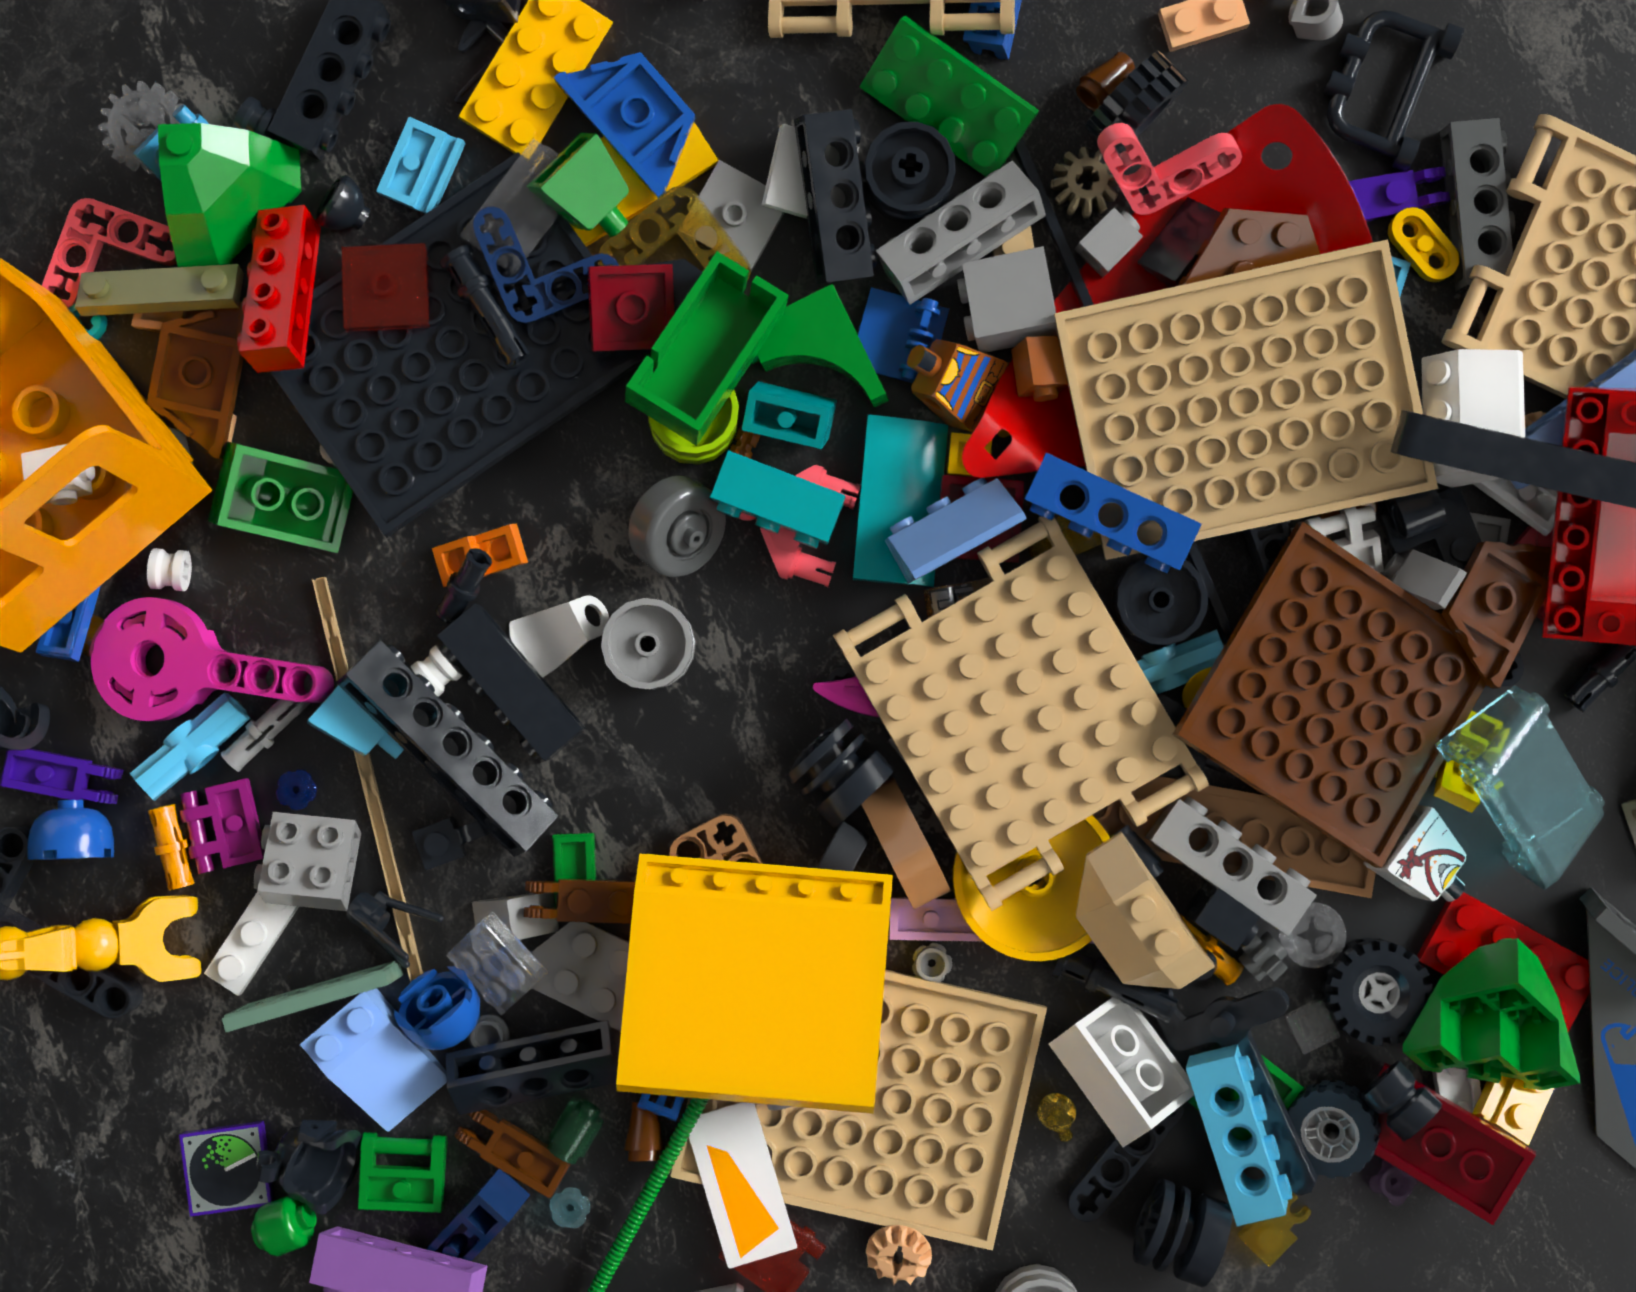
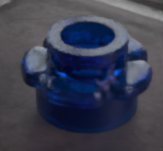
M296 770L293 773L288 771L278 779L279 789L276 790V796L282 805H289L292 810H301L306 808L308 803L315 799L317 787L308 772L304 770ZM294 786L299 787V793L295 794L292 791Z

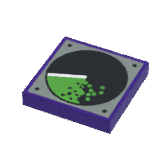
M264 1121L187 1131L179 1135L190 1217L261 1207L275 1201L273 1183L260 1182V1169L256 1167L258 1152L268 1151Z

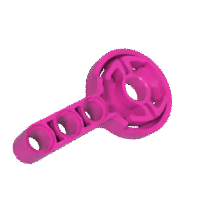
M138 598L116 608L104 620V625L96 637L94 650L91 655L92 676L101 697L117 713L139 721H166L176 718L189 711L194 705H202L208 696L218 689L307 703L324 702L334 690L333 676L324 667L225 651L218 644L214 631L207 630L205 624L196 613L181 603L162 598ZM146 612V614L137 616V617H135V618H133V619H128L129 617H133V616H135V615H137V614ZM176 630H178L186 639H184L180 634H178ZM158 644L164 653V664L160 672L153 675L147 669L145 660L150 648ZM234 663L236 675L231 681L228 671L231 664ZM270 669H272L274 672V681L273 684L270 687H268L266 683V675L267 672ZM310 674L313 685L310 692L306 693L304 680ZM177 689V691H175V692H173V693H171V694H169V695H166V693H169V692H171V691ZM118 692H121L125 697H127L129 700H131L132 703L129 702V701H127V700H126L121 694H119Z

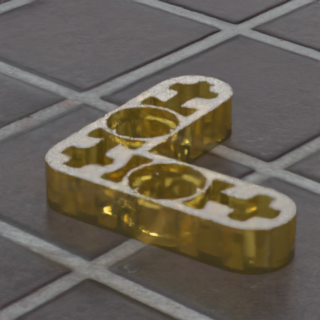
M682 186L673 187L666 191L632 219L620 233L609 238L599 251V254L603 253L613 257L612 247L617 250L623 249L631 243L625 238L629 233L633 243L641 248L643 252L639 255L637 249H632L624 256V261L627 263L626 265H640L675 235L679 234L704 268L710 262L708 258L714 256L716 251L720 252L726 244L730 251L723 255L734 262H739L742 267L749 270L748 280L751 275V265L748 259L697 193L690 188ZM675 195L679 198L688 196L690 202L687 204L689 213L686 216L683 213H676L668 219L675 224L670 229L667 221L660 214L656 213V210L661 207L663 213H668L676 205L673 200ZM647 219L655 220L660 227V236L653 243L643 241L639 235V227ZM703 226L712 227L717 234V243L710 250H703L696 243V233Z

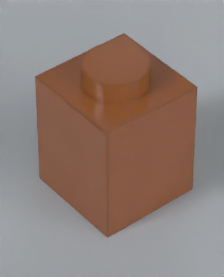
M1058 336L1026 337L1011 349L1018 397H1033L1036 402H1045L1058 398V393L1068 387Z

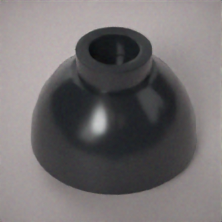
M343 175L338 177L327 191L315 218L317 224L324 228L342 230L352 226L359 230L365 223L370 213V208L364 205L363 194L355 181L349 176Z

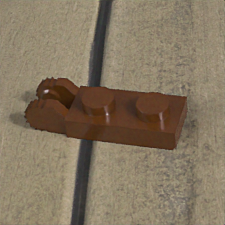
M558 878V881H526L525 891L534 894L557 892L556 907H543L541 905L524 907V917L555 918L556 921L631 924L636 881Z
M487 1110L468 1113L474 1121L494 1131V1133L487 1142L474 1131L459 1127L455 1133L456 1139L480 1153V1158L500 1168L544 1196L551 1198L573 1160L503 1118L500 1120L496 1115Z

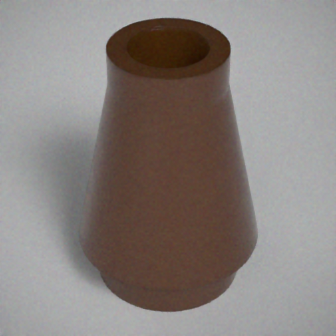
M1119 51L1111 59L1080 78V85L1076 88L1080 101L1087 108L1095 111L1103 104L1106 97L1135 69L1134 62L1127 54Z
M632 1102V1113L624 1151H628V1161H658L661 1150H665L658 1115L648 1110L637 1108L638 1102Z

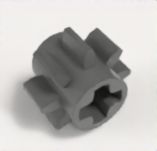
M1268 931L1260 938L1255 935L1246 947L1240 945L1245 952L1238 960L1259 982L1266 975L1275 982L1288 969L1282 960L1289 952Z

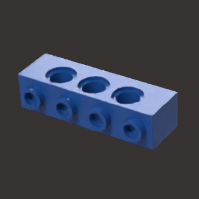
M1048 453L1045 454L1025 497V500L1032 502L1030 511L1049 520H1053L1055 513L1071 520L1068 525L1069 529L1088 538H1091L1094 531L1109 538L1106 546L1129 556L1132 549L1147 555L1145 564L1167 574L1170 567L1178 570L1181 569L1202 525L1193 519ZM1068 485L1079 486L1085 494L1082 506L1074 510L1065 508L1060 502V493ZM1106 503H1116L1123 510V519L1117 526L1106 527L1099 521V510ZM1148 520L1156 521L1162 531L1160 539L1151 545L1143 544L1137 536L1140 524Z

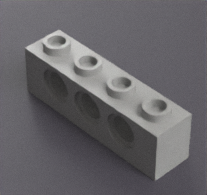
M1012 160L1002 168L991 172L987 178L967 191L959 193L952 201L932 214L924 216L911 228L888 240L885 245L876 250L885 274L909 305H911L963 270L962 263L981 259L1046 216L1038 189Z
M1187 796L1184 802L1177 799L1168 804L1145 838L1203 879L1219 887L1252 910L1276 930L1289 936L1317 896L1307 888L1311 881L1292 868H1289L1286 873L1273 865V862L1276 860L1273 854L1258 844H1255L1252 849L1239 841L1242 835L1240 831L1223 820L1217 826L1205 817L1208 809L1191 797ZM1203 827L1208 834L1207 844L1202 849L1193 850L1189 844V835L1194 829ZM1237 851L1242 859L1241 867L1237 872L1227 874L1223 867V860L1230 852ZM1271 875L1276 883L1275 890L1270 896L1261 897L1257 890L1258 883L1263 877Z

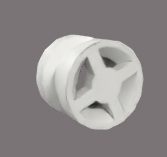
M153 548L147 564L149 587L151 589H162L164 586H172L176 591H186L190 583L192 570L189 551L178 550L174 554H169L164 549Z
M435 645L430 649L429 656L424 661H416L411 665V668L415 674H420L431 682L435 688L434 693L439 697L444 692L447 683L457 681L463 674L458 666H454L439 649L440 647Z

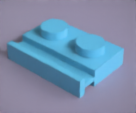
M408 117L376 192L413 210H418L425 214L440 204L465 147L464 140L450 136L444 131Z

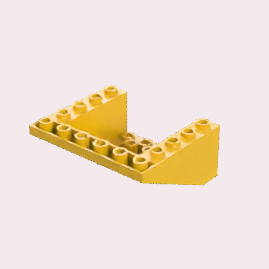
M640 853L632 909L616 1080L617 1091L874 1114L893 875Z

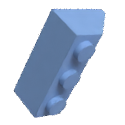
M980 478L962 488L965 496L951 503L947 496L928 506L926 510L929 515L914 522L910 516L890 527L893 535L888 537L885 542L908 584L1027 519L1022 509L998 478L989 483L986 482L985 478Z

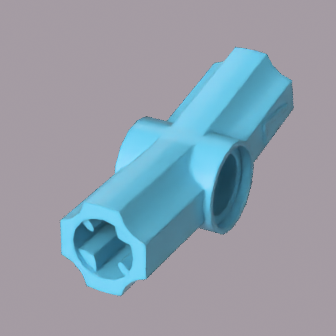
M1216 629L1176 645L1173 643L1146 653L1137 662L1154 692L1160 694L1187 683L1199 671L1212 667L1224 645Z
M223 693L194 720L190 719L172 731L163 741L164 745L144 760L130 775L155 801L186 774L195 773L212 760L219 752L218 747L250 720V717L236 699L228 693Z

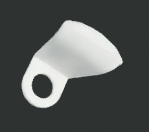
M587 595L510 621L509 636L513 644L538 673L545 677L588 641L602 636L603 629L609 620V614L600 600ZM587 605L592 606L600 616L599 627L593 626L588 622L585 616V607Z

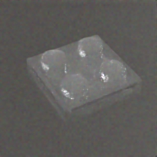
M493 911L483 918L446 955L454 963L455 967L466 973L472 984L482 994L484 1000L493 1006L501 1016L549 973Z

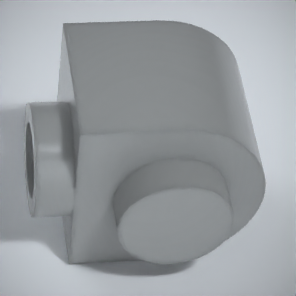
M1294 0L1289 11V24L1293 26L1297 38L1326 40L1333 37L1340 30L1343 24V14L1338 0Z

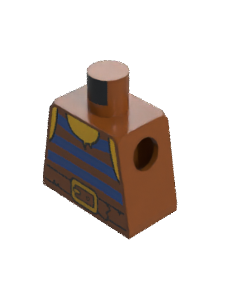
M939 339L932 342L930 349L923 345L914 347L907 359L908 366L918 372L911 386L912 393L948 426L971 433L974 432L979 424L992 393L1008 365L1006 361L961 344Z

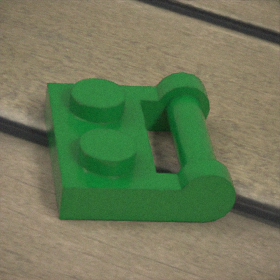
M364 1132L361 1142L358 1209L441 1213L444 1209L447 1136L434 1135L433 1139L378 1137V1133ZM377 1153L431 1156V1166L376 1165Z

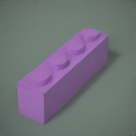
M336 1226L319 1233L309 1283L323 1286L324 1292H483L487 1265Z

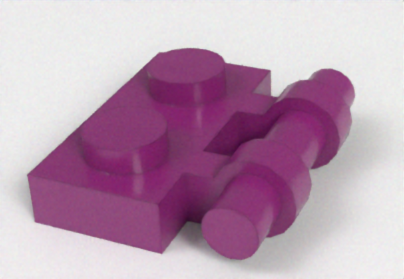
M249 778L205 788L208 804L203 806L199 804L197 791L180 794L183 810L179 812L182 823H187L192 845L188 847L190 859L195 858L198 874L215 870L211 856L214 853L220 852L223 868L264 859L265 850L262 849L261 845L262 832ZM203 818H212L216 841L208 842Z

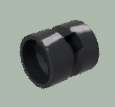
M1398 1060L1382 1072L1364 1090L1360 1098L1373 1112L1376 1111L1378 1114L1387 1113L1386 1125L1404 1142L1420 1131L1442 1107V1103L1426 1087L1415 1089L1416 1079L1413 1077V1073Z

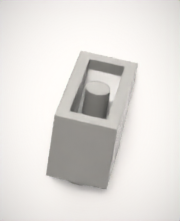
M1412 549L1402 552L1401 555L1394 554L1385 566L1383 574L1387 576V579L1433 610L1446 608L1467 572Z

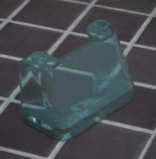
M1514 685L1438 741L1435 746L1445 761L1454 760L1460 764L1459 769L1462 772L1460 777L1463 782L1474 788L1505 839L1502 843L1505 849L1501 853L1509 866L1545 890L1561 878L1602 820L1604 812L1601 807L1605 805V801L1595 788L1587 784L1547 716L1550 708L1545 700L1536 692L1529 694Z

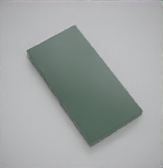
M394 960L244 1004L224 1015L222 1022L225 1032L387 986L404 975L402 966Z

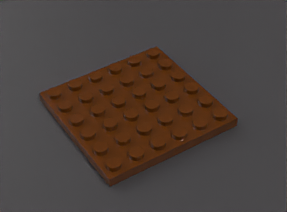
M1299 522L1286 540L1172 735L1373 867L1382 868L1486 684L1441 614L1305 522Z

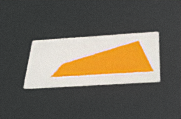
M740 1102L701 1114L700 1118L697 1119L698 1122L695 1124V1127L692 1128L693 1131L690 1133L689 1139L728 1268L796 1249V1240L755 1104Z

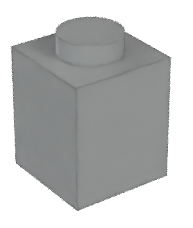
M1113 208L1078 243L1074 250L1103 278L1143 237L1138 232L1140 225L1126 211L1119 213Z

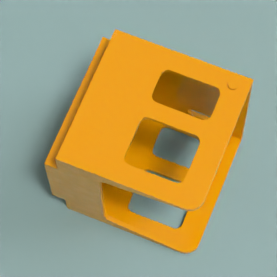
M1 258L0 646L22 653L213 490L191 464L194 459L156 411L146 404L147 400L103 344L86 331L59 297ZM67 444L24 480L21 453ZM94 466L95 477L91 480L93 494L77 497L78 501L70 505L45 504L81 472Z

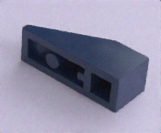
M499 1168L425 1249L472 1261L510 1222L530 1194Z

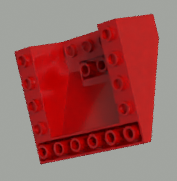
M1568 386L1562 446L1636 463V388ZM1557 491L1542 629L1543 638L1636 646L1635 508Z

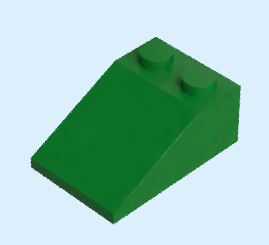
M227 441L208 521L223 527L338 553L353 490L338 469Z

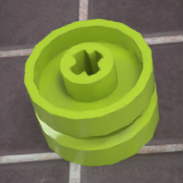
M733 390L697 446L648 416L653 440L665 455L680 463L698 465L713 461L728 450L736 436L739 404L735 390Z

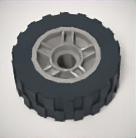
M1323 1080L1319 1084L1315 1085L1313 1083L1309 1085L1304 1092H1300L1288 1111L1317 1176L1324 1175L1330 1179L1340 1176L1346 1178L1351 1176L1353 1172L1357 1171L1358 1173L1364 1169L1366 1162L1369 1163L1374 1155L1381 1132V1123L1378 1122L1379 1114L1376 1111L1373 1112L1360 1098L1362 1094L1360 1089L1354 1085L1353 1087L1346 1085V1082L1339 1080L1337 1082ZM1327 1124H1336L1340 1129V1134L1334 1131L1326 1132Z

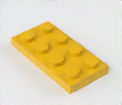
M528 0L518 17V23H514L459 114L458 119L512 153L516 154L519 152L522 158L529 163L568 99L566 93L559 87L553 77L565 71L568 74L586 69L612 26L613 21L580 0Z

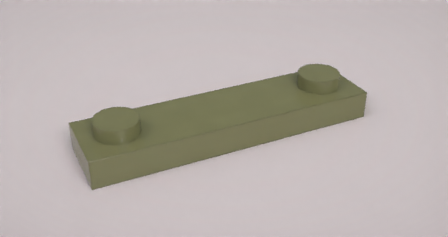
M238 264L81 273L75 308L81 316L239 308L244 272Z

